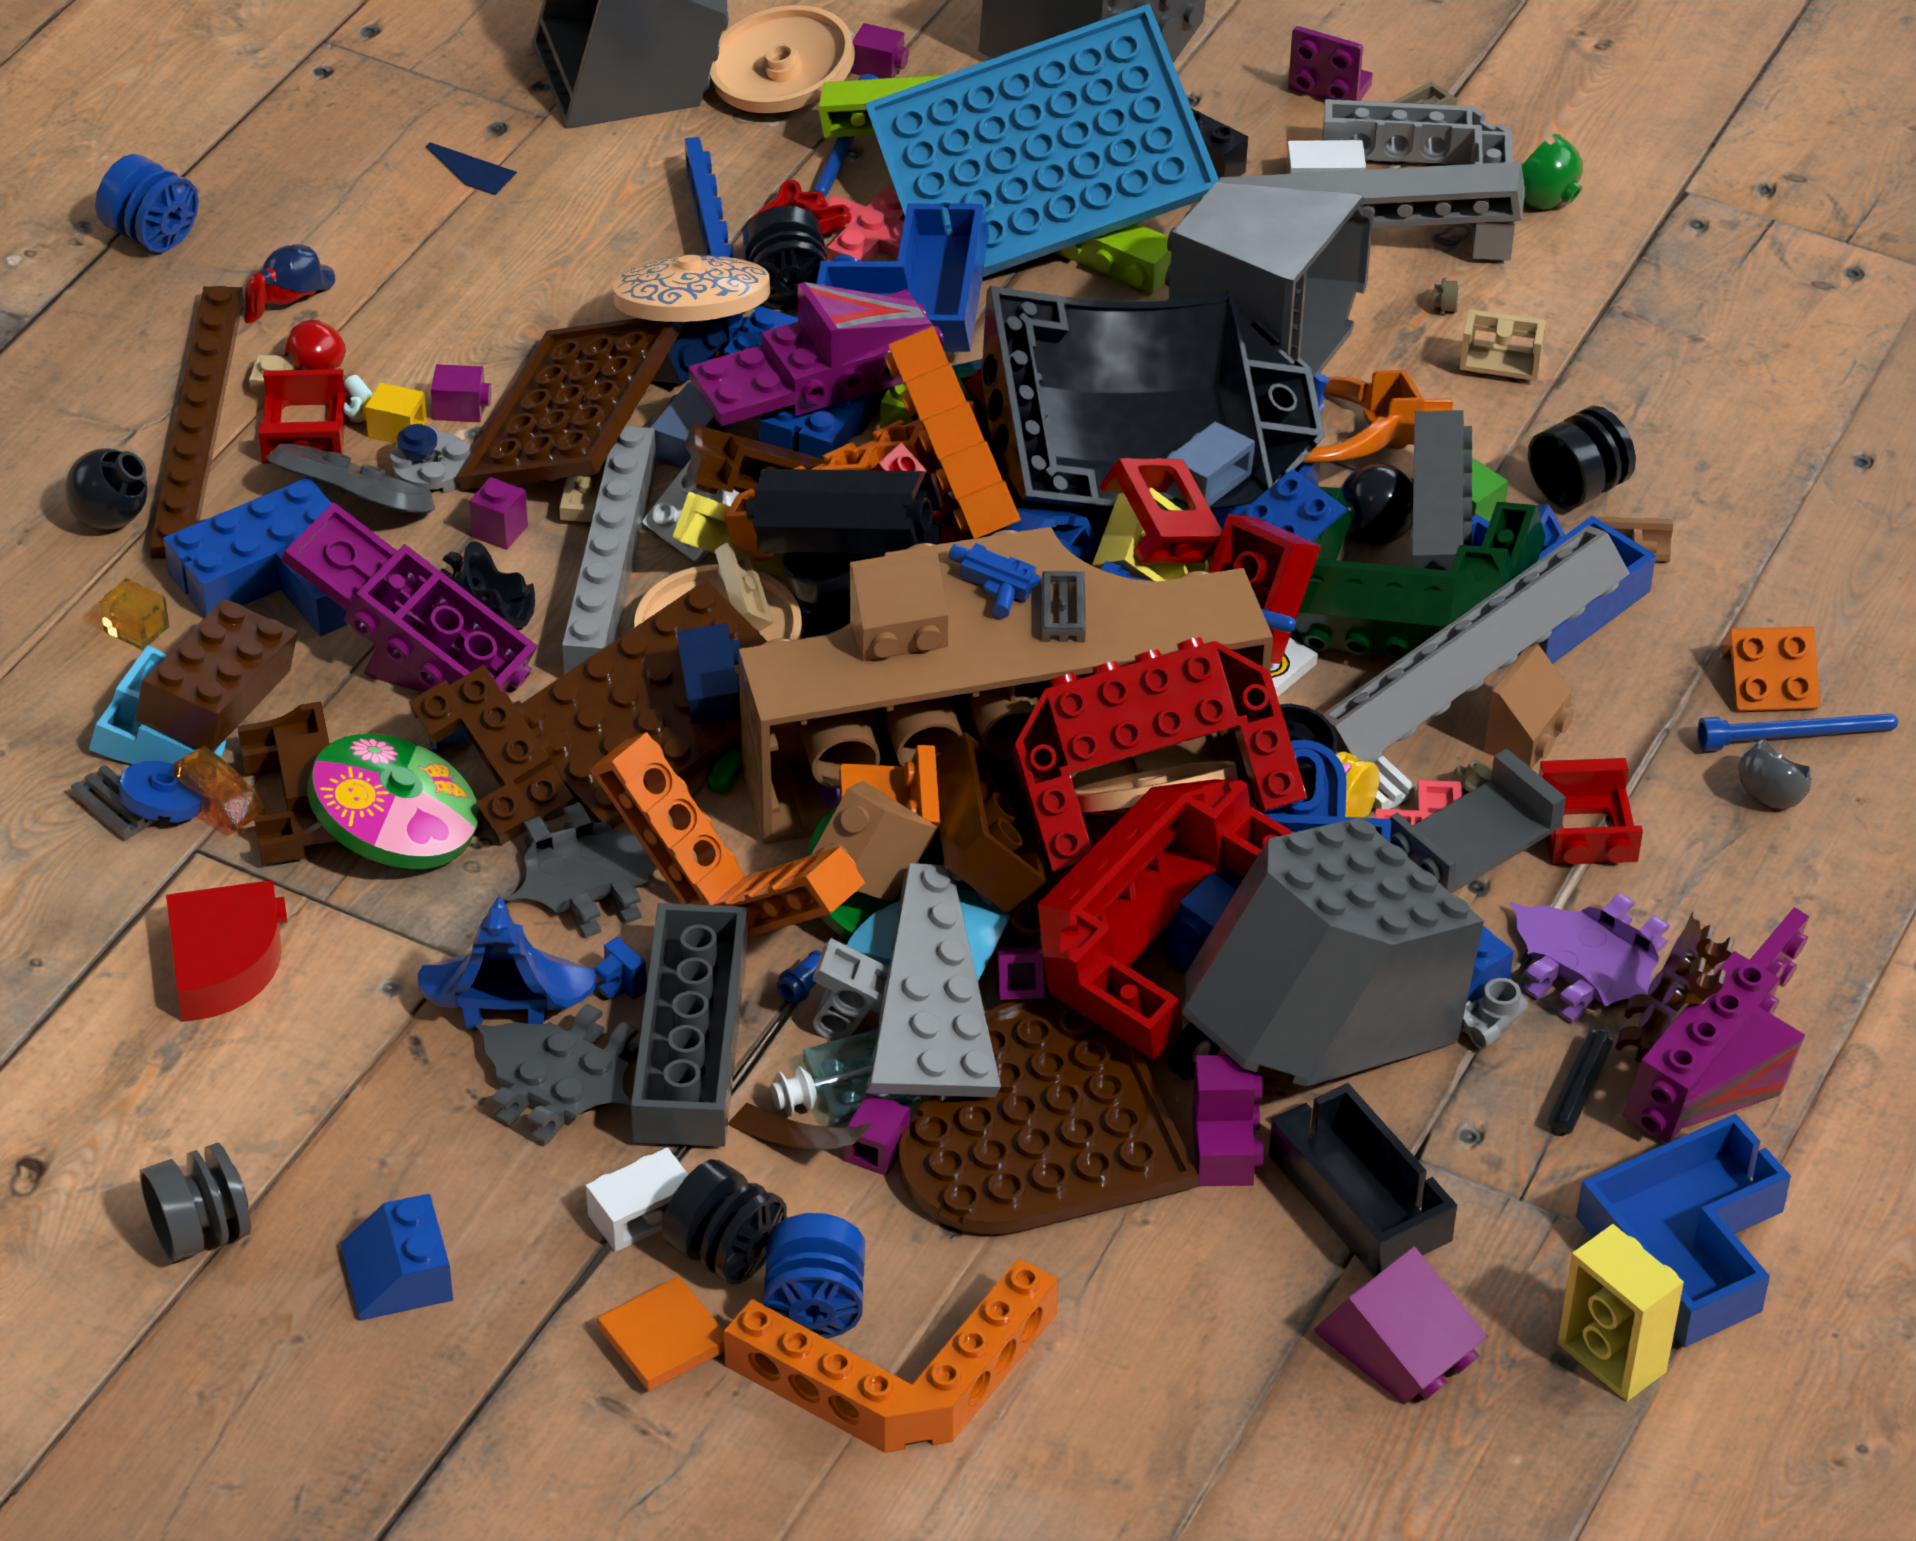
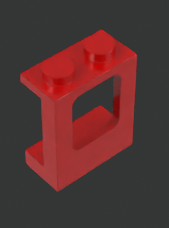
M344 370L264 371L263 423H259L258 432L262 464L270 463L266 458L267 455L280 444H298L326 452L343 454L346 415L344 413V403L347 400ZM326 405L329 407L328 421L282 422V410L287 406Z
M1119 459L1112 465L1110 472L1100 483L1099 487L1102 492H1124L1146 535L1133 550L1140 563H1204L1217 547L1222 529L1183 459ZM1175 481L1190 510L1161 509L1148 488H1153L1157 492H1166Z
M1626 758L1540 762L1539 775L1566 797L1564 815L1604 813L1610 816L1613 827L1564 828L1562 823V828L1555 829L1554 833L1546 837L1552 865L1638 862L1643 829L1642 825L1634 826L1626 791L1629 771Z

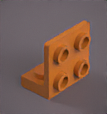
M1814 626L1730 629L1721 641L1722 657L1732 658L1736 711L1818 709L1820 706Z
M917 745L912 760L906 761L904 767L842 764L840 766V801L849 787L864 781L936 825L938 829L940 814L935 746ZM935 831L934 835L932 836V838H931V840H930V842H929V844L927 845L926 848H930L931 843H932V841H933V839H934V836H935V834H936V831Z

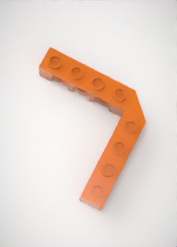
M647 732L624 740L590 768L594 777L680 902L693 905L747 907L748 938L831 914L865 884V881L857 871L856 863L844 852L841 846L745 876L738 866L733 852L725 847L714 831L710 818L699 809L688 793L686 783L675 774L665 759L662 748ZM643 778L646 780L648 784V790L644 785ZM668 814L672 818L673 826L669 822ZM693 850L696 853L697 862L694 859Z
M1017 1258L913 1384L906 1382L753 1299L748 1302L724 1330L725 1366L884 1453L905 1450V1444L926 1440H931L932 1445L950 1443L955 1440L1057 1315L1059 1278Z

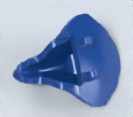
M500 895L495 899L489 912L478 927L472 951L468 955L439 963L422 965L418 972L419 991L427 1000L437 1006L449 1008L462 1007L467 1030H479L476 1025L483 1022L482 1008L500 1010L528 1009V1024H544L546 1008L548 1010L569 1008L592 994L597 985L594 968L582 966L534 948L526 938L523 926L514 924L509 910Z

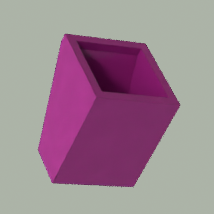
M1415 1246L1350 1296L1314 1329L1320 1338L1404 1405L1417 1394H1420L1424 1400L1432 1396L1448 1383L1442 1376L1443 1373L1452 1367L1459 1374L1480 1357L1474 1348L1488 1337Z

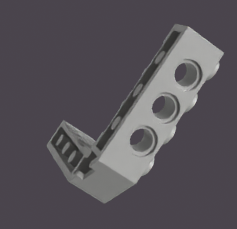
M1325 99L1322 140H1363L1365 160L1375 162L1400 161L1413 164L1441 163L1446 165L1513 162L1512 131L1502 124L1495 127L1485 120V113L1474 106ZM1515 221L1472 223V259H1485L1489 261L1511 260Z

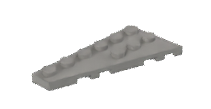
M910 863L903 879L897 913L899 918L892 941L891 950L893 952L891 963L887 970L878 1021V1037L873 1049V1065L866 1093L996 1097L1001 1084L955 879L948 874L944 865Z

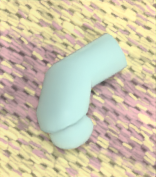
M352 375L345 380V389L352 401L349 405L346 402L344 403V413L349 421L361 423L366 421L362 418L364 401L367 397H371L373 393L359 376Z

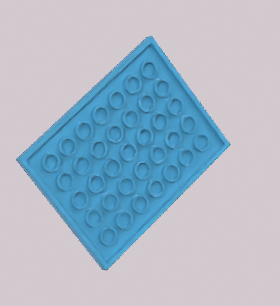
M1150 3L865 103L904 216L907 203L942 204L948 236H953L948 211L949 204H984L989 240L983 277L1198 202L1200 197L1206 195L1216 182H1220Z

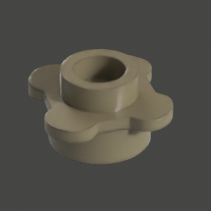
M1472 760L1466 768L1458 765L1454 772L1462 779L1461 788L1468 794L1491 780L1492 768L1481 761Z

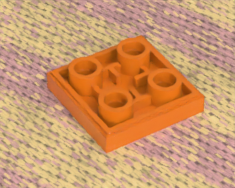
M680 1276L597 1317L598 1329L648 1392L725 1352L724 1330Z

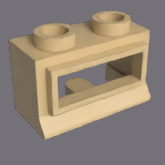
M1469 309L1463 333L1459 370L1537 381L1546 320ZM1476 330L1496 333L1495 342L1475 339ZM1512 335L1534 338L1533 347L1510 344Z

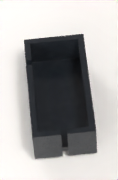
M1349 1083L1314 1098L1311 1138H1309L1312 1108L1307 1103L1272 1119L1269 1156L1374 1277L1414 1246L1423 1256L1453 1241L1457 1212L1456 1202L1433 1177L1426 1180L1427 1170Z

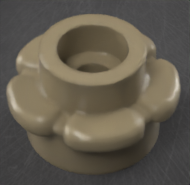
M1442 278L1441 285L1434 284L1433 307L1441 308L1442 315H1445V312H1457L1458 281H1446V278Z

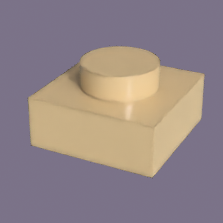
M258 354L249 379L251 392L265 393L264 371L298 370L294 366L293 357Z

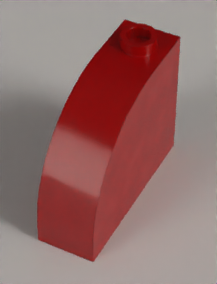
M273 880L166 895L182 1022L211 1018L232 1011L253 999L269 984L275 975L281 959L282 947L279 924L288 923L284 897L275 898Z

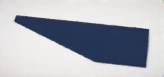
M431 142L426 145L466 185L495 195L517 173L516 171Z

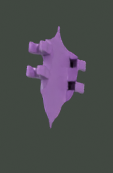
M1622 893L1617 894L1602 910L1587 907L1581 911L1570 912L1550 906L1528 907L1513 902L1509 903L1517 916L1518 932L1527 944V955L1537 961L1525 972V975L1532 980L1523 987V991L1535 999H1539L1546 994L1558 976L1573 984L1561 993L1560 999L1565 1001L1566 1004L1558 1010V1014L1570 1023L1577 1021L1582 1016L1593 999L1608 1006L1613 1002L1629 999L1636 994L1648 995L1651 974L1659 960L1657 953L1667 944V940L1661 937V935L1670 927L1668 923L1659 917L1654 916L1649 919L1640 930L1630 926L1632 917L1626 913L1635 905V902Z

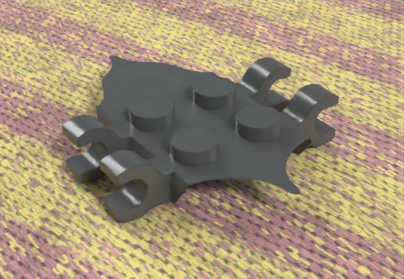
M581 803L563 808V812L569 822L564 824L566 830L549 833L540 816L523 822L529 834L528 837H525V843L528 847V851L524 855L527 871L526 879L516 893L506 897L507 901L519 898L537 900L551 907L557 914L571 909L578 928L585 938L601 932V927L596 921V918L600 917V911L594 901L612 895L618 913L625 923L642 918V914L636 906V903L641 902V898L635 887L648 883L650 875L657 867L633 832L617 831L607 823H592Z
M586 1004L579 1010L569 1031L551 1022L545 1024L513 1022L498 1026L477 1024L476 1027L484 1036L485 1052L493 1061L497 1070V1080L502 1086L492 1097V1103L501 1107L494 1114V1119L510 1126L517 1121L521 1113L529 1106L534 1110L528 1116V1121L537 1126L530 1133V1137L546 1145L555 1137L563 1125L569 1126L579 1114L589 1108L611 1102L631 1106L632 1100L623 1091L622 1079L626 1068L630 1065L627 1061L633 1059L639 1050V1044L631 1041L639 1033L638 1029L622 1022L614 1029L609 1043L604 1050L595 1046L592 1043L597 1041L605 1031L603 1026L595 1023L603 1015V1012L589 1004Z

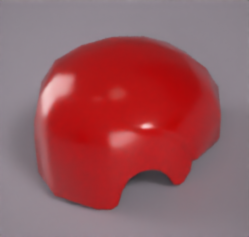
M308 320L301 322L291 329L285 341L282 356H287L290 353L296 368L305 367L309 370L336 369L344 360L346 347L341 336L332 326L320 320Z

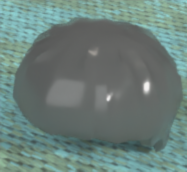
M1760 739L1740 760L1738 770L1742 786L1749 796L1772 809L1794 807L1810 791L1812 780L1810 777V767L1797 764L1783 757L1768 744L1766 739Z

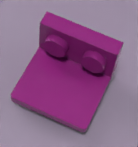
M1296 26L1292 31L1288 89L1322 99L1361 101L1372 85L1373 77L1372 72L1361 69L1363 45Z

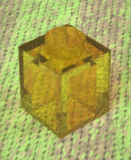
M128 578L109 591L99 601L104 632L142 651L170 627L165 596Z

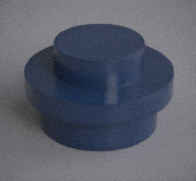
M422 424L410 425L402 429L397 436L398 448L407 459L414 461L429 458L434 453L438 443L436 432Z

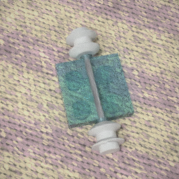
M879 1028L803 1049V1062L807 1071L798 1066L796 1067L795 1077L787 1079L782 1072H777L776 1082L771 1084L772 1098L778 1110L784 1109L790 1117L794 1114L795 1105L803 1104L808 1111L813 1110L816 1098L820 1096L834 1126L850 1122L868 1094L866 1089L871 1076L872 1055L877 1042ZM873 1094L884 1099L894 1100L904 1106L920 1102V1095Z

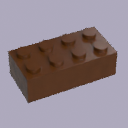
M223 599L142 680L135 721L212 754L290 672L298 631L281 624L277 620L269 619L248 610L238 603Z
M964 732L936 757L940 814L939 840L942 844L944 855L943 865L953 879L959 882L963 880L973 887L986 904H995L1009 914L1046 882L1037 833L1025 793H1021L1016 771L971 735Z

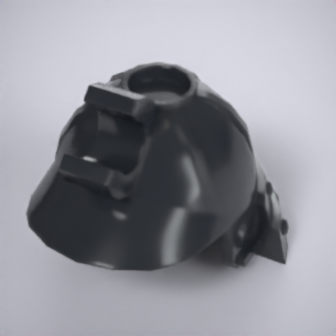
M476 541L468 544L463 557L457 552L452 551L443 557L442 560L453 568V574L442 568L440 571L514 628L527 626L534 614L535 608L533 583L526 585L524 577L518 572L502 573L498 571L485 546Z

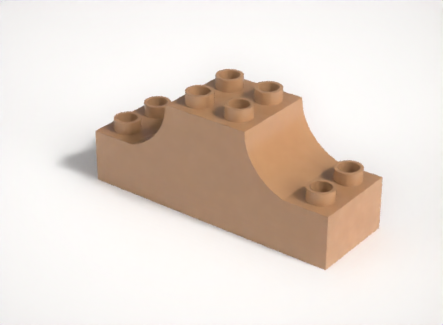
M1051 527L1020 532L1003 530L989 537L938 545L931 543L917 544L906 550L887 552L885 556L936 548L948 609V647L863 662L850 624L829 635L798 640L778 638L767 641L761 646L739 649L742 774L764 844L812 837L817 825L832 810L818 795L817 781L826 787L840 788L839 769L842 764H880L883 766L904 767L906 761L912 760L917 745L935 746V756L937 757L964 732H967L1016 771L1011 749L1045 688L1052 687L1051 679L1069 673H1075L1077 679L1094 675L1093 667L1112 661H1118L1119 667L1136 663L1135 655L1154 649H1160L1161 655L1178 651L1176 644L1197 637H1202L1203 643L1217 641L1270 671L1273 636L1244 568L1214 573L1195 571L1177 579L1158 582L1126 578L1093 567L1076 557L1062 545ZM976 543L985 546L988 551L1008 559L1013 557L1036 566V574L1041 579L1042 571L1085 572V642H1077L1076 636H1068V642H1059V636L1054 635L1050 636V642H1042L1041 579L1040 584L1033 588L1026 602L1017 599L1013 600L1008 617L998 618L994 616L992 609L996 597L987 594L984 591V586L960 577V563L954 562L948 557L951 547L954 544H958L971 549ZM1051 582V623H1059V582ZM1068 582V623H1076V582ZM1217 732L1080 771L1074 776L1072 782L1077 787L1121 775L1191 763L1229 759V761L1235 762V765L1242 764L1243 759L1235 733L1222 737L1221 732Z

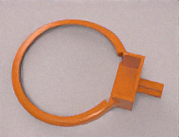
M1406 370L1375 371L1372 375V383L1350 377H1328L1329 382L1323 395L1344 399L1366 408L1363 409V416L1369 426L1346 441L1315 447L1301 463L1345 461L1372 454L1383 447L1403 449L1407 445H1414L1415 411L1453 410V400L1451 398L1423 399Z

